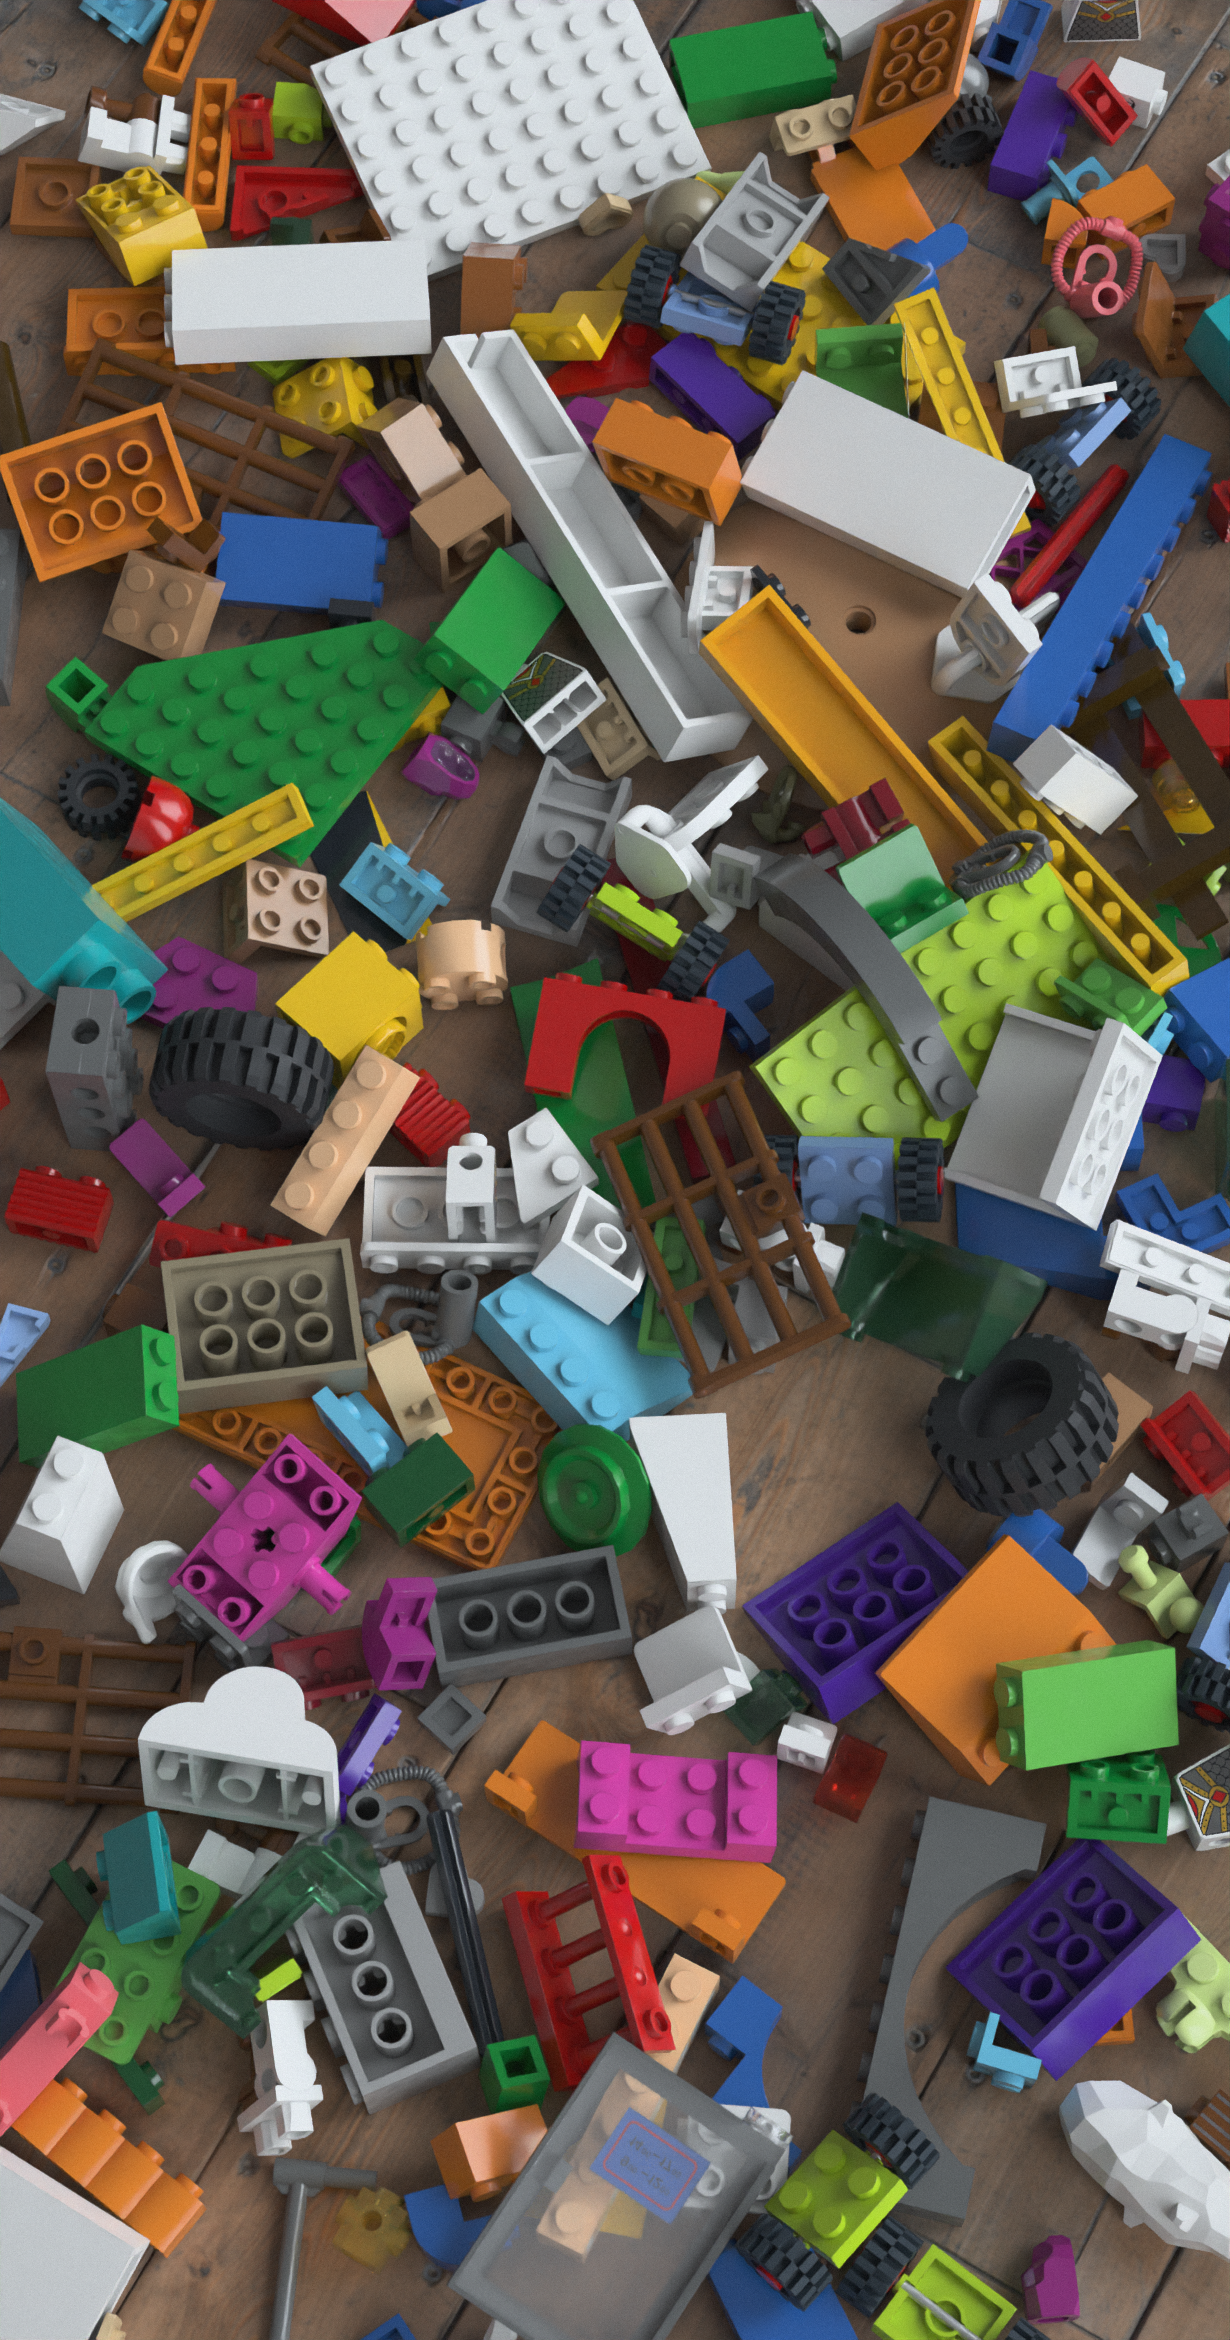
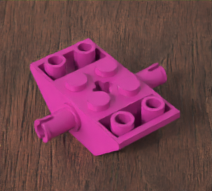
M292 1434L286 1436L241 1491L224 1478L211 1463L198 1472V1475L202 1478L200 1480L196 1477L193 1478L190 1487L196 1490L220 1512L219 1519L167 1581L171 1586L175 1588L180 1584L243 1643L280 1612L301 1587L324 1607L329 1615H333L344 1605L340 1601L342 1599L347 1601L352 1592L339 1583L321 1564L346 1534L362 1500L358 1493ZM270 1530L275 1532L271 1538L272 1542L276 1545L273 1548L269 1546L267 1541V1535Z

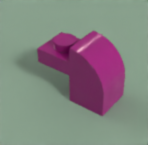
M432 1577L387 1578L379 1600L366 1601L362 1620V1644L368 1669L378 1691L423 1689L437 1654L424 1628L438 1591Z

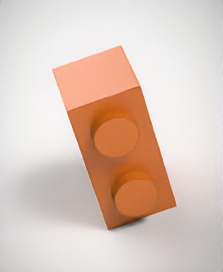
M1145 164L1134 171L1122 173L1115 181L1100 189H1092L1085 193L1078 200L1077 210L1083 218L1097 217L1105 219L1108 216L1119 218L1124 221L1125 229L1131 231L1140 240L1143 236L1153 234L1171 224L1175 197L1151 168ZM1088 230L1087 242L1090 246L1095 244L1105 245L1114 254L1128 247L1123 241L1118 242L1099 234L1096 230ZM1096 253L1102 261L1105 260L1103 255Z
M538 2104L454 2123L430 2141L450 2200L471 2195L473 2202H478L499 2194L502 2191L501 2187L512 2185L547 2132Z

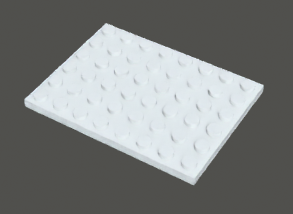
M487 0L310 66V75L371 209H376L391 236V241L425 239L428 282L461 270L463 255L471 242L521 245L522 247L580 225L578 221L579 215L604 193L626 198L629 204L632 205L650 198L656 189L668 181L679 178L695 179L698 172H711L712 169L633 0Z

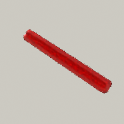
M1118 464L1110 465L1013 584L1009 592L1011 603H1016L1019 608H1026L1030 605L1126 485V481L1129 478L1127 470L1121 469Z

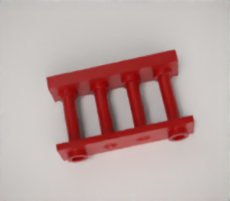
M587 1855L581 1858L587 1880L549 1898L548 1891H515L501 1898L554 2092L574 2091L611 2035L609 2034L590 2043L582 2015L618 1997H621L628 2026L615 2031V2033L646 2054L670 2053L676 2050L671 2033V2022L664 2009L630 1891L629 1876L623 1866L620 1855ZM593 1900L601 1928L563 1946L556 1924V1917ZM607 1948L615 1976L576 1994L569 1965Z

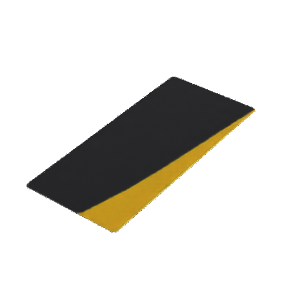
M363 791L357 794L310 855L319 874L326 877L327 891L348 935L354 931L365 942L371 939L386 953L415 941L416 934L412 940L404 938L339 885L370 842L383 847H387L389 843H392L368 792ZM429 917L417 933L421 931L422 934L428 936L427 927L432 925Z

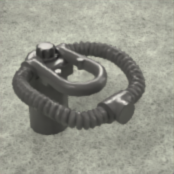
M1031 829L1012 830L998 835L996 838L989 840L988 843H985L984 846H981L980 849H977L971 856L953 864L952 870L954 873L949 878V885L953 892L962 897L964 901L966 898H972L999 887L1008 886L1009 884L1013 885L1014 882L1018 884L1019 881L1029 880L1045 863L1053 860V852L1049 846V841L1044 834L1035 830L1032 831ZM1023 842L1033 844L1024 866L1010 873H1002L1013 866L1021 855L1020 850L1011 844ZM1007 856L994 865L986 866L988 862H994L998 858Z
M451 1270L441 1278L440 1294L438 1292L434 1293V1291L429 1292V1290L424 1292V1289L419 1291V1288L414 1290V1287L409 1288L408 1285L404 1287L403 1284L399 1286V1284L394 1285L392 1283L381 1286L368 1299L362 1298L359 1311L362 1318L361 1325L364 1339H366L370 1346L383 1341L384 1339L378 1335L375 1324L379 1321L383 1312L385 1301L391 1297H400L405 1300L409 1298L410 1301L414 1300V1302L418 1301L419 1303L436 1305L438 1307L437 1315L417 1308L400 1309L390 1317L389 1330L391 1335L394 1336L403 1332L399 1326L401 1321L407 1319L424 1322L425 1327H429V1324L434 1326L431 1337L423 1336L422 1333H410L415 1346L431 1348V1350L419 1352V1356L425 1365L433 1364L442 1360L447 1355L453 1354L454 1349L467 1345L472 1337L479 1283L476 1276L465 1270Z
M415 1765L413 1767H398L397 1770L396 1768L387 1769L386 1771L382 1770L381 1772H376L375 1775H371L361 1788H357L354 1791V1795L349 1800L347 1806L344 1837L351 1847L362 1851L363 1856L369 1858V1861L380 1869L396 1862L385 1857L380 1850L413 1844L423 1838L428 1831L426 1818L429 1811L425 1804L417 1798L398 1796L385 1801L382 1795L373 1790L388 1784V1782H401L407 1779L412 1780V1778L413 1780H425V1782L431 1784L435 1791L434 1798L438 1810L450 1809L453 1812L458 1838L461 1836V1829L459 1828L461 1824L458 1822V1816L463 1811L461 1798L458 1792L453 1793V1790H449L444 1777L440 1776L439 1772L435 1773L436 1770L434 1768L430 1769L429 1766L424 1768L421 1765L418 1768ZM400 1807H409L418 1813L420 1823L415 1831L402 1835L397 1832L395 1836L387 1837L384 1827L386 1815L391 1816L392 1811ZM434 1851L419 1859L406 1861V1863L402 1861L401 1865L405 1874L407 1873L410 1876L412 1873H422L423 1870L427 1871L428 1868H432L436 1863Z

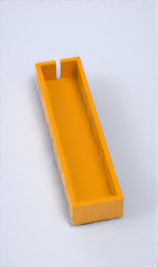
M768 585L700 640L699 655L829 808H835L842 802L869 790L870 785L886 777L904 811L903 820L908 818L911 824L919 828L945 886L952 890L949 885V878L954 873L952 870L953 864L971 856L988 841L774 589ZM1002 857L996 859L994 862L986 863V866H991L1000 862Z

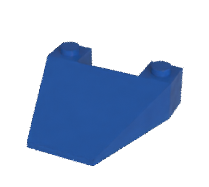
M1142 1112L1119 1171L1139 1170L1144 1152ZM955 1183L958 1259L1094 1299H1112L1119 1274L1099 1266L1107 1236H1103L1102 1218L1097 1231ZM1139 1281L1136 1285V1287L1150 1291L1151 1286L1141 1283Z

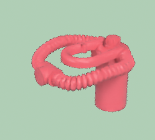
M1108 216L1105 219L1085 217L1075 221L1074 224H1071L1070 228H1067V232H1064V236H1061V240L1058 241L1052 254L1053 258L1050 264L1052 268L1050 270L1053 272L1051 276L1054 277L1052 279L1055 282L1054 286L1057 287V291L1061 295H1064V300L1069 302L1070 309L1080 318L1088 319L1115 314L1130 302L1137 289L1139 276L1141 275L1140 271L1142 270L1141 266L1143 265L1142 243L1139 242V238L1135 234L1125 229L1124 221L1113 216ZM1086 230H1096L1105 237L1118 242L1123 241V243L1128 245L1130 250H1132L1131 257L1133 258H1131L1132 262L1130 263L1131 266L1129 267V275L1124 290L1113 282L1117 271L1116 256L1111 249L1099 244L1088 246L1080 253L1071 286L1068 285L1064 276H1062L1063 272L1061 271L1063 268L1061 267L1063 266L1062 263L1067 248H1069L1077 235ZM1094 253L1101 254L1105 257L1108 264L1105 276L1100 278L1097 283L1083 281L1082 278L1083 274H1086L1085 266L1089 256Z

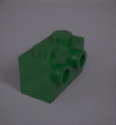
M438 1432L427 1440L420 1438L413 1442L404 1451L402 1460L390 1469L383 1467L374 1472L365 1482V1488L361 1490L364 1506L399 1548H402L475 1491L474 1474Z

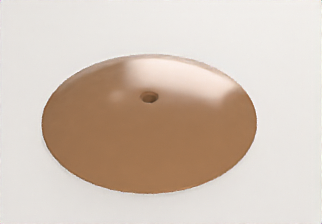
M754 500L747 502L726 516L721 526L715 525L714 566H756L758 564L767 576L770 573L775 574L786 591L784 597L791 606L799 604L809 617L811 626L808 627V631L949 796L955 794L956 791L934 768L928 741L957 719L964 716L988 742L993 721L1012 691L1011 689L994 702L988 704L942 696L933 692L931 680L936 638L944 628L950 625L951 614L962 598ZM694 549L687 557L673 584L684 602L685 588L690 586L689 567L690 561H694ZM1009 555L995 565L1017 568L1016 555ZM1024 558V569H1026L1029 565ZM995 575V582L1001 583L1007 590H1011V587L1017 581L1015 578ZM754 587L752 598L758 594ZM1051 620L1045 624L1044 631L1039 634L1040 641H1042L1049 629ZM702 630L705 636L711 632V630ZM851 630H862L865 633L857 634L851 632ZM754 718L734 750L710 754L723 767L759 755L769 770L756 782L759 785L757 790L769 796L782 768L785 765L794 767ZM797 770V783L791 804L822 812L830 809Z

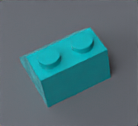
M158 1812L144 1813L102 1834L104 1851L96 1852V1861L100 1881L109 1882L111 1899L102 1901L106 1930H115L121 1945L180 1935L181 1927L169 1838Z

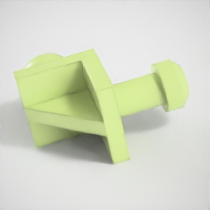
M1140 1545L1126 1547L1121 1552L1118 1563L1123 1571L1131 1573L1133 1578L1118 1592L1121 1599L1144 1609L1161 1636L1169 1639L1177 1630L1182 1633H1193L1204 1606L1195 1599L1180 1573L1151 1560L1148 1562L1149 1556Z

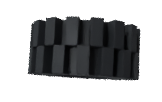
M967 93L961 94L960 100L951 106L926 137V141L936 164L940 163L941 167L944 168L951 165L952 169H959L961 163H964L965 167L972 166V160L977 159L979 163L985 160V153L992 155L996 151L994 145L999 146L1004 131L990 99L986 96L982 98L977 93H974L970 99Z
M90 754V763L86 764L83 757L76 760L78 769L75 770L69 765L64 770L66 778L60 777L59 779L60 790H57L58 799L64 819L67 820L68 826L72 831L78 829L79 836L87 838L89 832H91L93 840L101 841V833L107 832L110 840L116 838L115 829L119 828L123 834L129 830L128 820L133 823L141 803V796L135 774L131 768L127 769L126 762L119 759L115 764L113 755L105 754L103 762L99 760L98 754ZM107 786L115 790V800L105 807L90 808L83 803L85 793L95 787Z

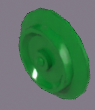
M576 1424L556 1433L543 1450L537 1473L539 1500L551 1528L568 1547L577 1552L613 1545L615 1556L617 1557L633 1550L645 1535L652 1512L650 1481L639 1456L620 1435L601 1425Z

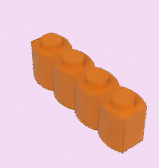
M65 2077L60 2084L52 2079L10 2127L119 2220L151 2240L149 2245L167 2259L207 2210L204 2204L198 2200L204 2191L181 2172L175 2179L164 2172L160 2166L165 2159L143 2140L135 2147L122 2137L121 2134L126 2130V2127L106 2109L103 2108L96 2115L87 2108L83 2102L88 2098V2095L70 2079Z

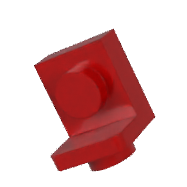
M246 93L234 100L228 111L232 160L274 159L275 142L272 116L274 98H264V95L260 93Z

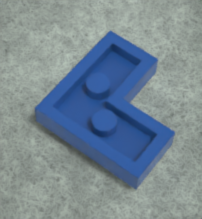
M1158 1173L1116 1191L1115 1200L1130 1225L1204 1254L1211 1253L1230 1244V1208L1221 1193L1179 1211Z

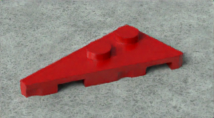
M237 165L230 226L231 240L239 241L365 194L353 169Z
M629 320L616 329L601 360L571 361L545 380L559 402L562 398L585 394L588 398H595L619 393L626 388L638 389L648 387L651 357L665 347L667 343L650 326Z

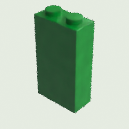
M812 11L669 39V67L678 97L693 129L816 105L824 100L831 99L832 84H837L835 62L833 59L827 60L825 54L827 51L825 30L823 27L817 28Z
M498 546L466 586L413 660L483 715L507 688L566 602Z
M141 1324L16 1373L19 1463L40 1469L57 1436L105 1454L178 1427L179 1396L177 1392L174 1336Z

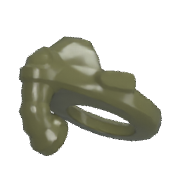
M785 765L780 771L768 801L762 803L763 812L751 813L752 823L759 830L763 840L768 841L770 844L795 840L806 829V826L791 821L788 822L787 828L783 829L780 827L790 807L797 783V770L791 765Z

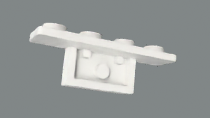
M704 521L702 537L694 538V561H690L689 567L690 586L685 588V611H681L680 635L681 638H688L689 654L699 653L702 630L713 631L752 599L754 585L750 569L754 566H714L715 540L713 521Z

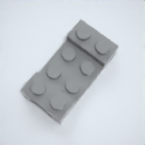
M759 152L692 241L679 266L729 297L733 302L752 312L761 299L762 294L765 293L766 286L769 285L770 281H773L799 242L803 241L819 218L830 197L820 193L803 199L797 198L772 181L767 156Z
M547 755L491 904L492 923L575 947L578 946L591 909L585 907L567 933L536 912L561 868L565 866L579 844L606 860L615 836L614 826L626 814L632 798L631 778L623 776L609 783H603L575 775L556 757Z

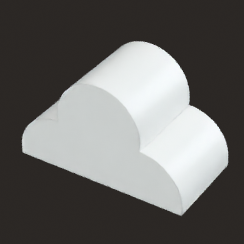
M260 1666L234 1670L218 1679L211 1686L204 1703L185 1702L166 1707L154 1714L143 1726L138 1737L146 1806L337 1838L341 1825L336 1745L327 1731L317 1724L305 1720L303 1692L298 1683L288 1674L274 1668Z

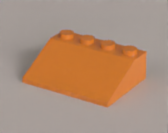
M933 0L877 25L849 137L876 171L892 164H900L911 157L958 99L981 0Z
M162 402L0 455V472L40 583L128 554L129 550H140L158 544L155 538L147 531L157 516L183 535L193 532L202 521Z
M1004 1534L875 1674L960 1776L990 1786L1009 1765L1000 1761V1753L996 1745V1733L999 1729L998 1704L994 1697V1683L997 1680L996 1663L1117 1644L1094 1615L1016 1541L1009 1535Z

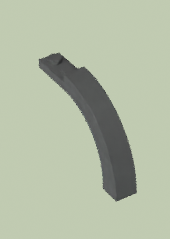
M791 853L753 877L774 915L793 922L808 933L833 958L852 981L882 1025L936 1121L943 1122L979 1098L938 1024L942 1021V1018L923 986L875 920L841 884L810 860Z

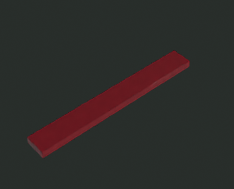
M616 858L606 860L611 865L600 883L601 888L605 882L612 887H615L617 883L621 884L639 896L640 899L637 903L653 912L656 908L653 899L646 897L633 886L618 866ZM614 930L633 993L645 995L646 989H656L673 961L668 959L666 962L662 961ZM643 1023L664 1091L670 1062L669 1052L662 1037L652 1027ZM715 1099L710 1102L707 1124L728 1169L735 1166L736 1162ZM673 1119L691 1182L694 1185L710 1176L686 1120Z

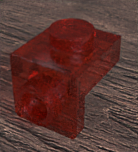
M843 1734L835 1756L816 1790L812 1803L854 1823H858L878 1784L888 1757L887 1752L854 1736Z

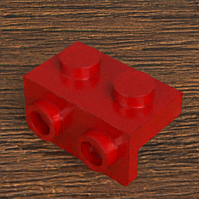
M1189 1390L1155 1419L1146 1418L1140 1423V1426L1147 1433L1143 1438V1442L1158 1460L1161 1461L1166 1458L1176 1471L1171 1477L1185 1496L1191 1498L1193 1495L1196 1497L1202 1493L1206 1500L1209 1501L1230 1484V1436L1195 1391Z

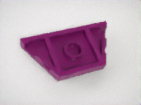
M180 936L153 952L169 970L153 984L156 989L155 1000L150 1008L140 1017L141 1019L164 1029V1026L176 1015L179 1016L182 1012L190 1009L196 1012L200 1007H212L213 1009L233 1007L237 1011H256V1001L258 998V976L256 972Z

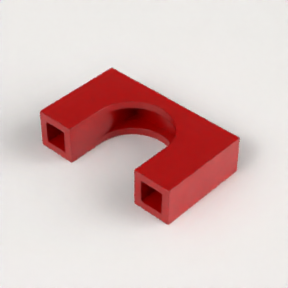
M556 973L555 979L544 977L524 1082L525 1092L571 1100L580 1050L588 1035L598 1026L614 1019H634L652 1027L662 1037L668 1049L670 1062L662 1105L714 1081L726 1009L718 1008V1001L704 997H691V1002L673 1000V994L664 990L646 989L644 995L627 992V985L613 981H601L600 987L582 984L581 977L567 973ZM710 1102L700 1106L706 1121ZM681 1115L675 1119L685 1120V1117Z

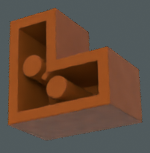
M471 242L463 255L460 335L476 334L479 339L484 332L511 330L510 324L516 313H523L522 307H515L516 293L518 290H523L524 283H527L528 257H521V245Z

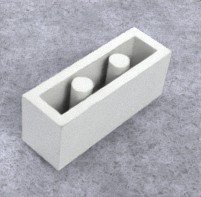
M1052 724L1013 763L1024 776L1020 784L1037 801L1043 799L1058 815L1063 813L1079 829L1087 825L1100 835L1138 797L1113 767Z

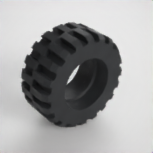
M200 1007L196 1012L190 1009L182 1012L179 1016L176 1015L164 1026L148 1091L153 1105L162 1117H168L171 1124L187 1129V1132L194 1136H203L209 1138L211 1142L222 1145L223 1143L235 1145V1148L248 1149L251 1147L258 1148L260 1151H272L273 1148L287 1150L292 1149L295 1145L302 1146L306 1144L314 1131L322 1123L334 1074V1066L327 1048H324L318 1038L308 1036L307 1031L299 1026L293 1027L286 1024V1020L275 1016L273 1018L261 1015V1012L248 1010V1012L237 1011L233 1007H222V1009Z
M1035 1332L1022 1333V1337L1016 1339L1011 1335L998 1339V1344L991 1347L984 1345L975 1350L976 1355L966 1361L963 1358L954 1366L952 1376L950 1378L944 1377L937 1389L939 1395L938 1397H932L927 1414L929 1417L926 1418L925 1436L928 1439L927 1446L932 1456L963 1501L968 1502L970 1507L979 1512H989L994 1516L1009 1518L1011 1513L1018 1517L1032 1516L1034 1510L1042 1508V1510L1048 1511L1058 1507L1057 1502L1068 1496L1069 1499H1072L1081 1492L1080 1487L1086 1481L1092 1483L1100 1474L1099 1466L1102 1462H1108L1114 1448L1111 1442H1116L1119 1423L1117 1419L1119 1413L1117 1405L1089 1357L1084 1354L1078 1345L1064 1340L1063 1337L1045 1333L1042 1338L1041 1334ZM1040 1413L1037 1418L1021 1430L1003 1436L1021 1420Z

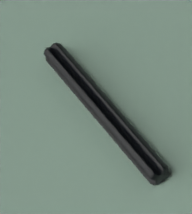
M443 1809L429 1813L426 1819L479 2054L483 2057L487 2044L505 2040L453 1812L450 1809Z

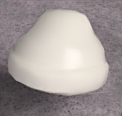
M168 1540L153 1541L137 1548L122 1563L116 1585L114 1586L121 1602L125 1606L122 1613L125 1620L134 1626L138 1637L144 1644L150 1643L157 1636L153 1622L164 1619L173 1613L177 1607L172 1593L174 1587L167 1581L188 1557V1554L179 1545Z

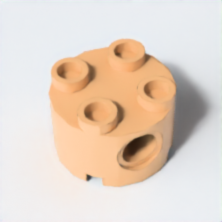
M452 920L428 926V936L422 934L421 931L416 934L419 993L423 997L431 999V1007L433 1009L452 1010L459 1006L458 1001L476 1000L477 1004L484 1006L497 1005L503 1001V992L508 987V978L506 975L505 931L500 926L491 923V931L482 930L481 921Z

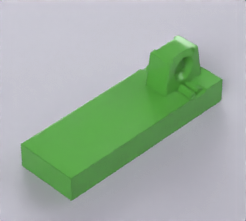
M664 1217L657 1220L654 1239L677 1292L698 1282L699 1271L677 1219L674 1217ZM697 1219L702 1229V1232L705 1236V1222L704 1220ZM648 1274L637 1349L640 1355L683 1358L666 1315H662L658 1311L656 1303L659 1301V1298ZM695 1302L683 1307L690 1326L692 1325Z

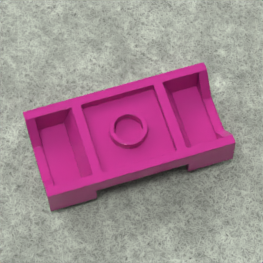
M581 1740L577 1756L579 1783L574 1848L771 1863L777 1847V1756L728 1752L726 1760L637 1754L630 1753V1744Z

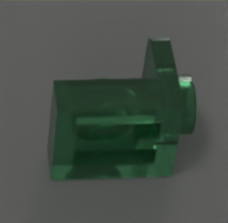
M297 217L271 218L270 231L273 246L315 244L312 220H304Z
M776 1668L761 1670L749 1682L753 1691L736 1699V1703L733 1706L723 1710L753 1746L760 1745L793 1712L801 1711L808 1705L800 1695L803 1691L800 1683L786 1670L779 1671Z

